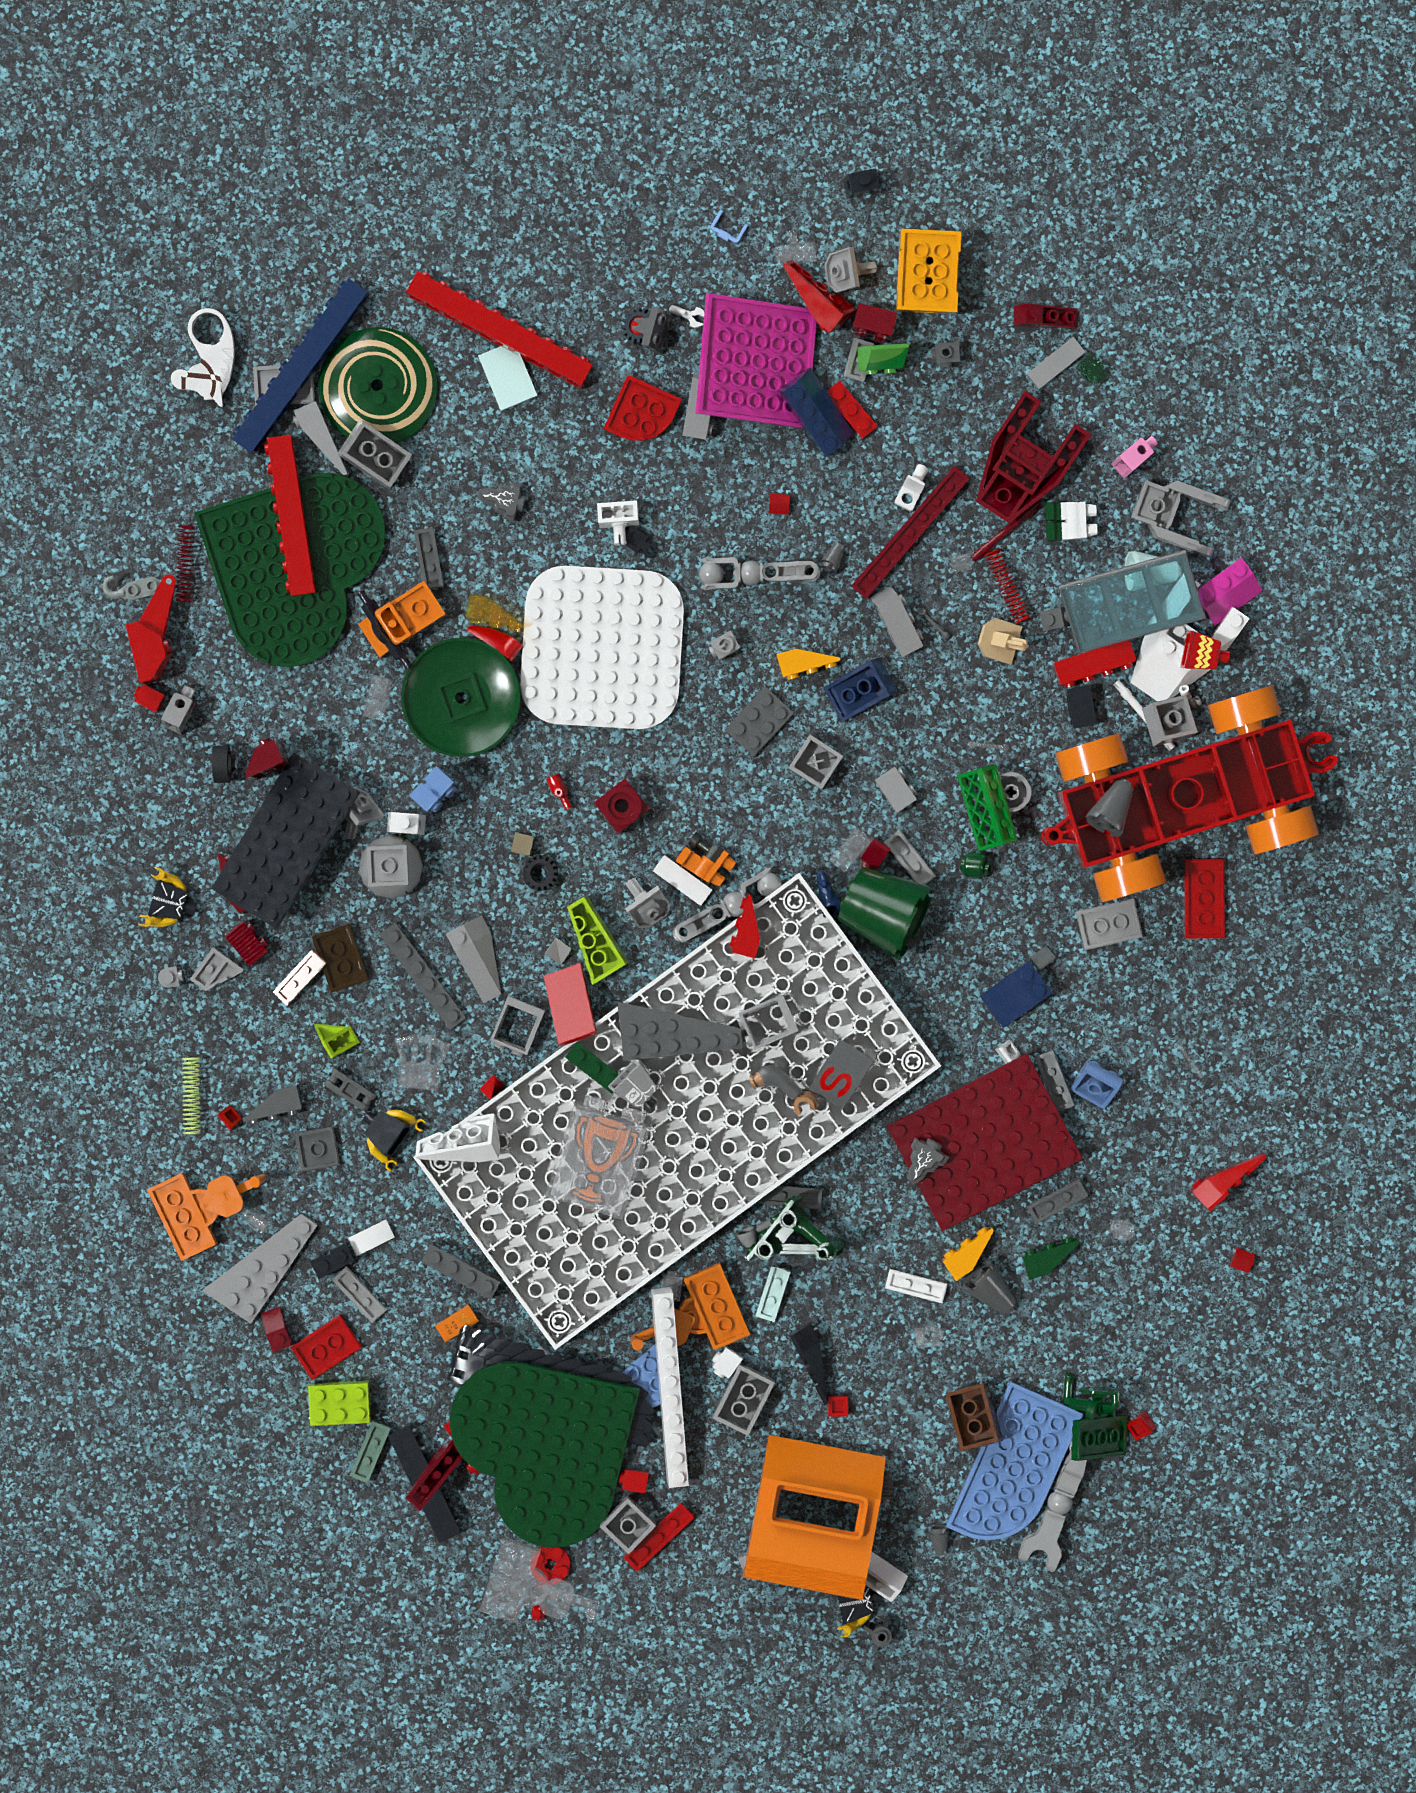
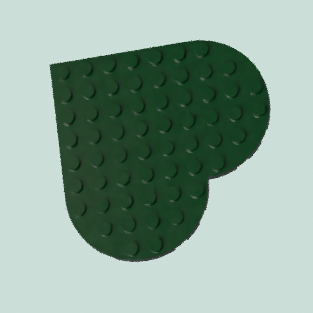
M317 473L299 478L316 594L292 597L291 593H287L285 582L289 581L288 573L284 574L282 564L286 560L285 554H281L279 544L283 540L282 534H278L276 522L280 521L279 514L275 515L273 503L277 501L276 495H272L271 488L194 512L232 631L241 646L260 661L279 667H297L311 663L326 654L339 639L346 622L347 599L344 589L362 581L374 569L380 559L385 543V522L381 509L366 488L346 476L333 473Z
M497 1362V1364L477 1370L460 1386L451 1405L450 1432L455 1447L463 1459L479 1472L495 1477L494 1493L496 1506L502 1520L514 1534L524 1541L547 1548L566 1547L592 1535L600 1527V1524L606 1519L610 1511L640 1389L523 1362Z

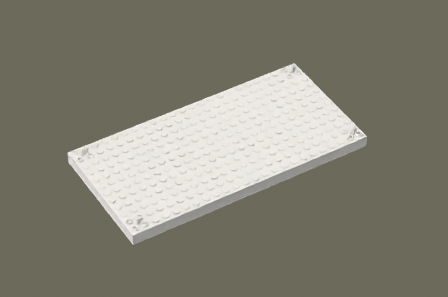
M800 873L753 906L760 935L755 959L733 953V948L729 947L732 936L736 937L738 929L734 928L736 920H734L623 1002L740 1028L736 1019L740 1017L739 1012L783 994L798 1032L754 1050L753 1046H748L745 1040V1036L748 1034L746 1029L743 1028L741 1029L743 1049L636 1060L657 1087L656 1091L652 1094L657 1099V1103L652 1108H648L644 1103L639 1108H636L614 1092L611 1094L566 1059L565 1056L576 1043L573 1042L560 1048L458 1123V1126L470 1122L469 1119L475 1116L494 1113L500 1139L499 1159L484 1162L421 1160L416 1159L415 1156L413 1157L555 1350L941 1067ZM777 1002L745 1015L757 1043L789 1029ZM617 1006L595 1023L596 1035L579 1040L578 1042L620 1074L633 1060L623 1061ZM840 1038L875 1060L842 1110L815 1094L818 1100V1109H810L809 1103L803 1101L800 1102L803 1111L797 1116L793 1107L794 1099L791 1100L781 1090L773 1086L758 1085V1088L754 1089L749 1079L750 1075L753 1074L755 1076V1073L759 1072V1067L774 1065L783 1070L802 1091L812 1092L808 1089ZM591 1114L611 1117L632 1127V1131H637L640 1134L638 1147L630 1158L617 1163L609 1172L599 1174L602 1177V1181L595 1185V1190L604 1197V1205L587 1203L570 1195L572 1189L587 1186L588 1181L585 1175L591 1172L585 1166L582 1151L575 1142L574 1128L581 1115L589 1117ZM584 1124L582 1127V1140L586 1124ZM595 1136L593 1154L597 1163H602L608 1158L615 1142ZM631 1138L629 1139V1142H628V1145H627V1148H626L625 1152L627 1151V1149L629 1148V1146H630V1144H631V1140H632Z

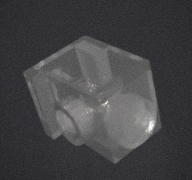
M938 1324L914 1326L917 1348L940 1346V1340H944L943 1330L938 1327ZM926 1332H932V1337L926 1338Z

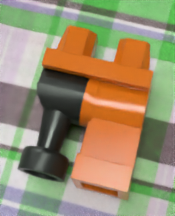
M696 831L688 845L692 848L698 846L705 852L701 858L685 847L676 859V862L706 882L721 886L725 877L717 871L721 865L731 871L736 862L728 856L729 853L719 846H712L702 840V835Z

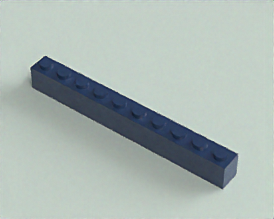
M348 278L346 282L343 280L337 288L339 292L335 297H331L325 305L327 307L323 314L319 313L317 315L313 328L311 330L308 329L302 337L304 340L300 346L296 345L291 352L292 357L288 362L285 361L281 365L279 375L270 380L267 385L268 390L257 398L255 408L253 410L250 409L244 417L245 422L242 426L239 425L234 430L232 440L252 455H255L292 401L307 383L310 376L315 372L369 297V293Z

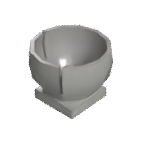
M387 835L374 839L365 848L361 855L359 872L363 884L376 896L395 899L407 895L406 891L410 893L420 882L423 864L418 849L404 837Z

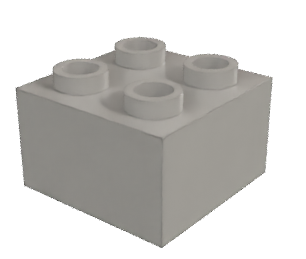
M809 735L788 769L822 790L843 755L812 735Z

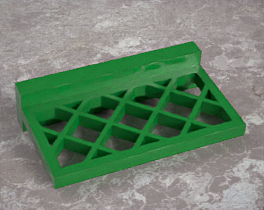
M996 764L957 775L978 851L1018 841ZM965 777L971 781L970 786L967 785ZM975 785L980 789L978 794L974 792ZM972 797L976 800L975 806L972 804ZM981 805L985 808L984 814L979 810ZM977 816L982 819L980 825L977 822ZM986 824L991 827L989 833L985 830ZM983 835L987 838L985 846L982 839Z

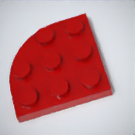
M627 375L603 430L630 441L652 439L669 427L682 399Z

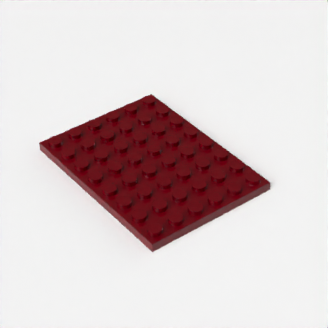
M1028 1053L886 1126L909 1169L912 1165L910 1156L913 1149L911 1145L915 1137L925 1142L928 1138L937 1141L942 1145L940 1151L949 1157L943 1166H938L934 1172H927L925 1177L917 1182L942 1231L1083 1159Z

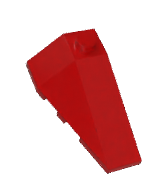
M1260 1153L1207 1176L1202 1180L1199 1178L1191 1185L1193 1188L1190 1192L1207 1210L1211 1211L1230 1194L1228 1191L1230 1187L1233 1189L1238 1186L1244 1179L1242 1176L1244 1174L1246 1176L1249 1175L1267 1156L1264 1153Z

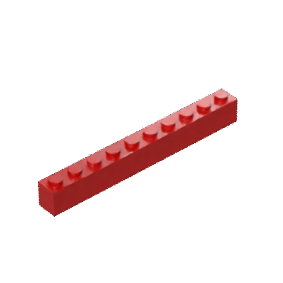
M424 271L422 273L416 272L406 290L407 297L498 346L503 347L505 345L509 351L513 353L515 351L519 352L526 361L579 389L583 387L593 366L588 358L584 356L578 357L573 354L571 349L555 345L556 342L554 340L538 336L537 331L521 327L517 320L512 318L510 320L506 319L500 311L496 309L491 311L485 307L486 305L479 300L473 301L468 298L466 293L450 289L451 286L449 284L433 280V276Z

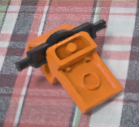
M422 581L381 608L374 599H369L365 590L357 594L364 604L361 608L367 616L366 619L358 624L379 658L391 653L396 661H401L405 670L410 668L412 664L406 656L408 651L404 643L446 615L425 581Z

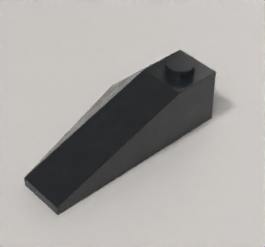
M811 1322L790 1331L789 1335L825 1406L828 1404L820 1341L818 1338L821 1334L817 1325L812 1326Z

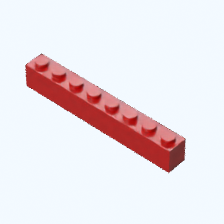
M291 435L267 438V443L264 444L266 456H270L271 462L267 463L269 475H273L274 482L270 483L272 495H276L277 501L273 503L275 515L279 514L280 521L276 522L278 534H282L283 542H279L281 554H285L286 560L282 564L284 574L288 573L289 580L285 582L287 593H291L292 597L316 594L293 437Z

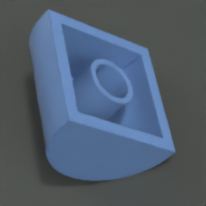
M1087 1060L1075 1078L1070 1091L1105 1109L1120 1089L1123 1079L1118 1077L1114 1071H1108L1100 1067L1098 1062Z

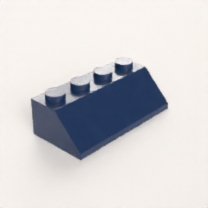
M811 367L778 390L820 455L828 457L843 446L854 433Z

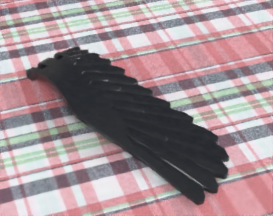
M465 1324L460 1329L454 1347L456 1352L452 1355L450 1367H452L451 1372L448 1373L447 1380L464 1384L474 1372L483 1367L497 1364V1362L516 1361L638 1387L640 1391L627 1441L645 1448L649 1445V1439L644 1432H651L654 1428L653 1424L646 1418V1415H652L654 1409L644 1399L647 1397L648 1392L642 1386L632 1383L631 1375L618 1371H605V1366L596 1363L582 1365L579 1359L562 1360V1357L558 1354H545L542 1349H528L527 1344L522 1342L510 1343L509 1338H496L495 1334L482 1333L481 1329L475 1328L470 1330L471 1326L469 1324ZM464 1351L469 1353L468 1358L463 1356ZM459 1370L465 1372L464 1377L458 1375Z

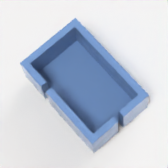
M437 766L424 779L426 783L423 784L421 782L409 795L429 813L432 811L436 813L443 806L441 801L445 797L450 798L457 790L455 788L457 783Z

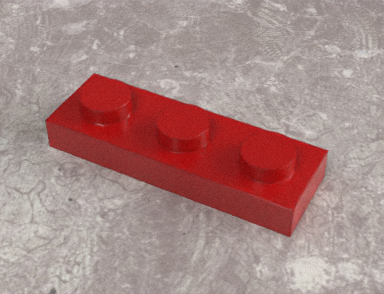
M840 380L827 391L842 416L861 439H864L878 427Z

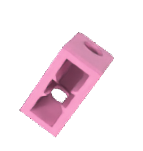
M1151 435L1145 440L1143 438L1138 439L1111 465L1125 479L1154 453L1153 448L1158 444L1156 439Z

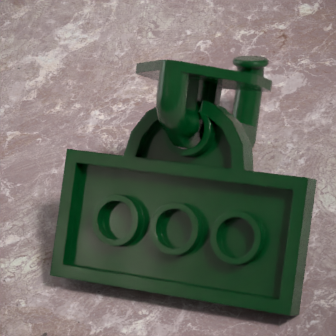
M1065 1373L1064 1405L1074 1410L1086 1411L1085 1419L1073 1420L1071 1460L1083 1461L1126 1455L1128 1415L1115 1414V1410L1120 1404V1391L1117 1388L1085 1387L1079 1388V1392L1092 1394V1400L1072 1397L1073 1380L1076 1376L1071 1373ZM1106 1395H1111V1401L1106 1398Z

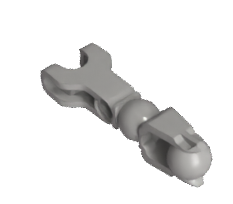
M703 558L701 561L704 564L699 570V578L704 584L701 589L706 591L712 589H737L742 582L752 586L760 581L764 582V580L768 582H815L819 579L821 572L817 564L812 561L778 562L764 565L763 563L759 564L756 561L750 560L741 565L736 558ZM720 564H734L735 570L733 575L735 580L733 583H721L724 571ZM770 567L776 569V575L772 578L766 577L765 574L766 570ZM807 568L814 569L811 575L805 574Z
M766 868L761 873L741 883L738 892L728 893L719 904L676 925L672 931L673 938L678 942H685L722 922L726 917L742 915L743 909H740L743 897L747 898L748 896L745 889L746 886L757 881L759 893L767 897L782 886L781 879L778 875L771 873L772 868ZM719 908L722 910L723 915L720 919H715L712 916L713 909ZM681 927L686 928L688 932L686 937L680 935L679 930Z

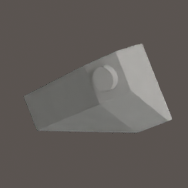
M481 915L446 933L482 1002L486 1003L501 995L492 934L483 916Z

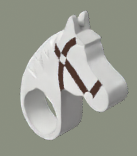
M205 308L195 312L188 323V333L201 357V363L192 366L188 371L181 369L174 371L171 375V382L180 390L196 391L204 397L205 401L215 400L220 407H223V394L229 385L235 361L234 337L226 318L214 309ZM204 314H214L222 320L224 326L223 335L219 339L220 342L215 345L200 343L194 335V324Z

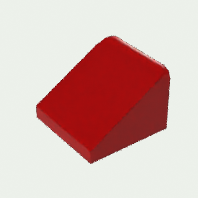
M1146 1411L1127 1423V1428L1136 1441L1152 1433L1156 1428Z

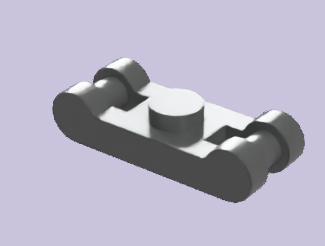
M334 1068L331 1072V1077L329 1080L326 1079L323 1085L362 1111L367 1112L370 1108L369 1104L372 1100L376 1099L377 1095ZM338 1079L344 1081L340 1088L335 1085ZM360 1093L365 1095L362 1102L357 1099Z

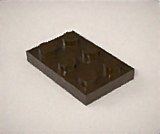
M350 924L312 936L317 953L327 962L322 969L331 993L369 980Z

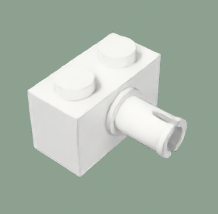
M637 501L597 503L599 527L613 528L614 545H620L619 537H621V545L627 544L625 527L639 525Z

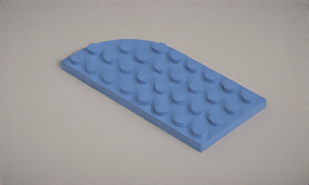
M1010 1381L996 1411L1003 1441L979 1449L946 1527L968 1537L981 1540L1002 1539L1024 1529L1040 1511L1072 1440L1073 1420L1081 1419L1083 1413Z

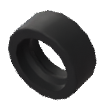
M213 746L212 776L214 783L231 782L232 758L230 746Z

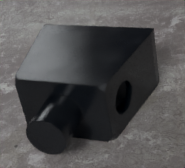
M877 169L850 173L843 179L846 199L883 192L880 172Z

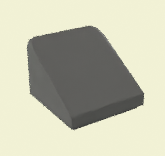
M1046 946L1031 956V960L1038 969H1043L1056 958Z

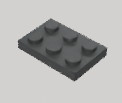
M764 687L726 727L725 731L754 757L794 713L769 689Z

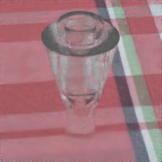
M244 1207L237 1212L245 1218L257 1234L265 1233L270 1226L268 1217L248 1211Z

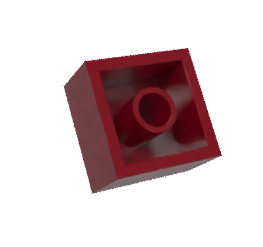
M859 303L852 331L858 337L866 338L868 335L875 337L874 340L877 342L886 343V340H891L898 313Z

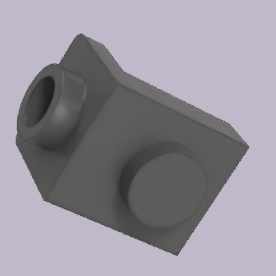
M1065 607L1040 612L1043 631L1070 627Z

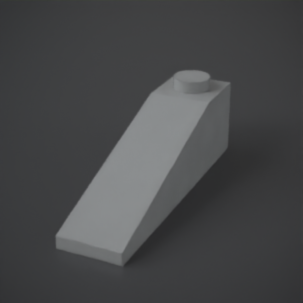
M312 402L294 410L296 416L293 417L297 428L301 427L344 476L348 477L349 474L341 457L337 454L338 449L317 402Z

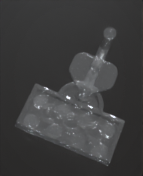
M503 1537L479 1610L480 1612L517 1623L522 1606L531 1607L539 1605L543 1614L556 1619H562L568 1614L570 1605L574 1604L587 1609L585 1614L588 1619L596 1618L600 1607L599 1602L574 1594V1586L568 1581L559 1578L548 1581L547 1576L536 1568L541 1549Z

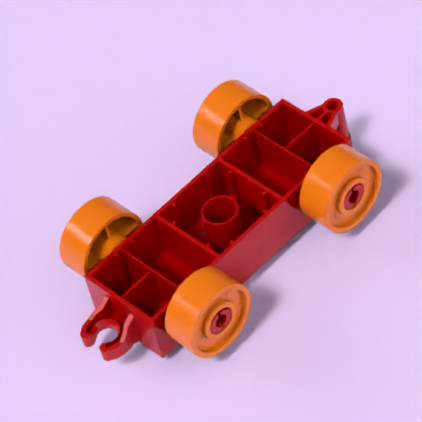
M1271 685L1208 705L1216 734L1236 728L1239 736L1111 775L1110 767L1129 762L1120 733L1057 752L1055 756L1063 782L1084 776L1086 784L1057 792L1065 818L1054 827L1044 828L1040 835L1041 841L1047 846H1054L1058 843L1074 844L1081 868L1110 860L1112 867L1093 873L1101 902H1106L1166 883L1158 853L1137 859L1135 852L1263 812L1265 819L1245 826L1254 854L1263 853L1317 836L1319 831L1311 806L1290 811L1288 804L1315 796L1308 774L1325 773L1333 769L1337 764L1338 757L1335 755L1328 756L1321 762L1314 761L1309 755L1312 745L1330 742L1331 735L1322 731L1312 732L1301 740H1297L1291 719L1264 728L1262 720L1282 714L1274 687ZM1125 779L1131 782L1134 791L1124 831L1121 836L1114 837L1109 835L1110 831L1104 830L1102 833L1092 827L1087 822L1088 818H1086V815L1116 780Z

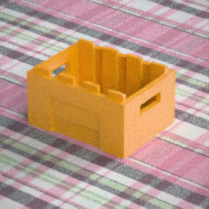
M901 229L896 312L957 313L958 262L961 250L960 231ZM932 257L933 264L928 265L926 258ZM925 278H932V284L927 285Z

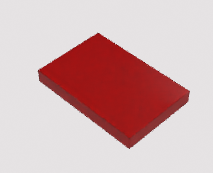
M340 1314L290 1348L311 1380H314L361 1349L362 1346Z

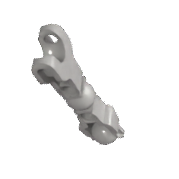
M1072 1441L1069 1446L1070 1452L1063 1462L1054 1487L1055 1491L1048 1498V1507H1046L1039 1527L1035 1532L1029 1533L1023 1538L1018 1552V1559L1027 1561L1033 1551L1043 1550L1047 1553L1045 1564L1047 1571L1050 1572L1056 1570L1062 1554L1057 1540L1063 1527L1066 1513L1072 1508V1498H1074L1083 1478L1087 1460H1071Z

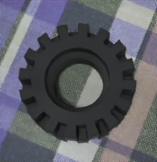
M538 855L530 858L525 863L522 875L528 887L536 891H545L554 886L559 873L558 867L552 859L547 856ZM542 865L547 868L548 877L545 880L537 881L533 877V870L536 866Z

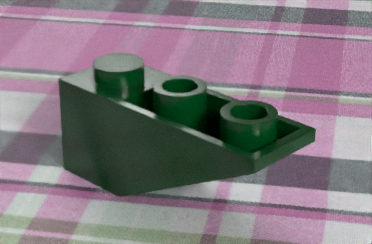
M1071 1236L1062 1239L1063 1243L1055 1245V1242L1043 1245L1044 1249L1036 1251V1248L1024 1251L1025 1254L1021 1255L1028 1279L1031 1280L1049 1274L1080 1243V1240L1078 1238L1074 1239Z

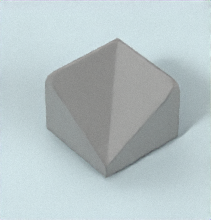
M555 938L545 952V955L561 965L572 948L558 938Z

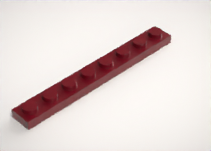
M954 466L851 587L866 599L966 484L969 478Z

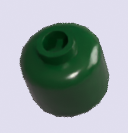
M969 852L962 857L960 870L963 871L966 877L982 879L985 874H989L991 863L988 862L985 854Z

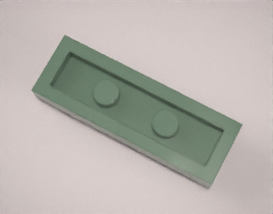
M374 1420L372 1421L349 1476L365 1483L369 1482L391 1427Z

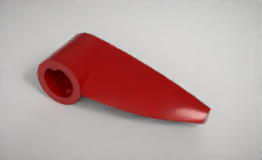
M469 626L466 631L480 641L495 648L510 662L514 660L523 647L521 643L511 636L495 629L481 626Z

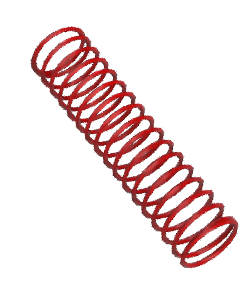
M998 548L994 551L985 554L984 556H990L986 559V561L992 560L988 563V565L994 564L990 567V569H995L992 571V574L997 573L996 575H994V578L1000 577L995 582L1002 581L997 586L1004 585L999 590H1005L1001 593V595L1007 594L1003 597V599L1010 598L1006 600L1005 603L1012 602L1009 605H1007V607H1012L1011 609H1009V612L1015 611L1010 616L1017 615L1012 620L1019 619L1014 623L1018 624L1024 620L1031 618V616H1029L1030 614H1027L1018 617L1028 611L1024 610L1018 612L1026 606L1014 609L1015 607L1023 604L1024 601L1013 604L1018 600L1022 599V597H1019L1014 600H1011L1012 598L1020 595V593L1008 596L1016 592L1018 588L1006 592L1011 588L1015 587L1016 584L1004 588L1005 586L1013 583L1015 580L1003 583L1013 577L1009 576L1007 578L1001 579L1004 576L1010 574L1011 572L998 575L1009 569V567H1007L999 571H996L1001 567L1007 565V563H1004L1002 565L996 566L997 564L1003 562L1005 559L993 562L1003 556L999 555L997 557L991 558L994 555L1001 552L1000 548Z

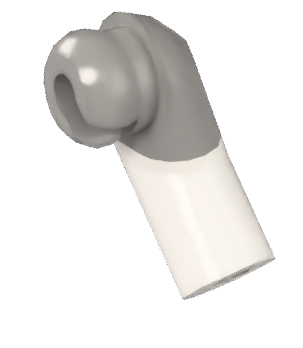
M1187 685L1180 686L1181 696H1187L1191 708H1197V706L1202 704L1199 696L1196 695L1192 698Z

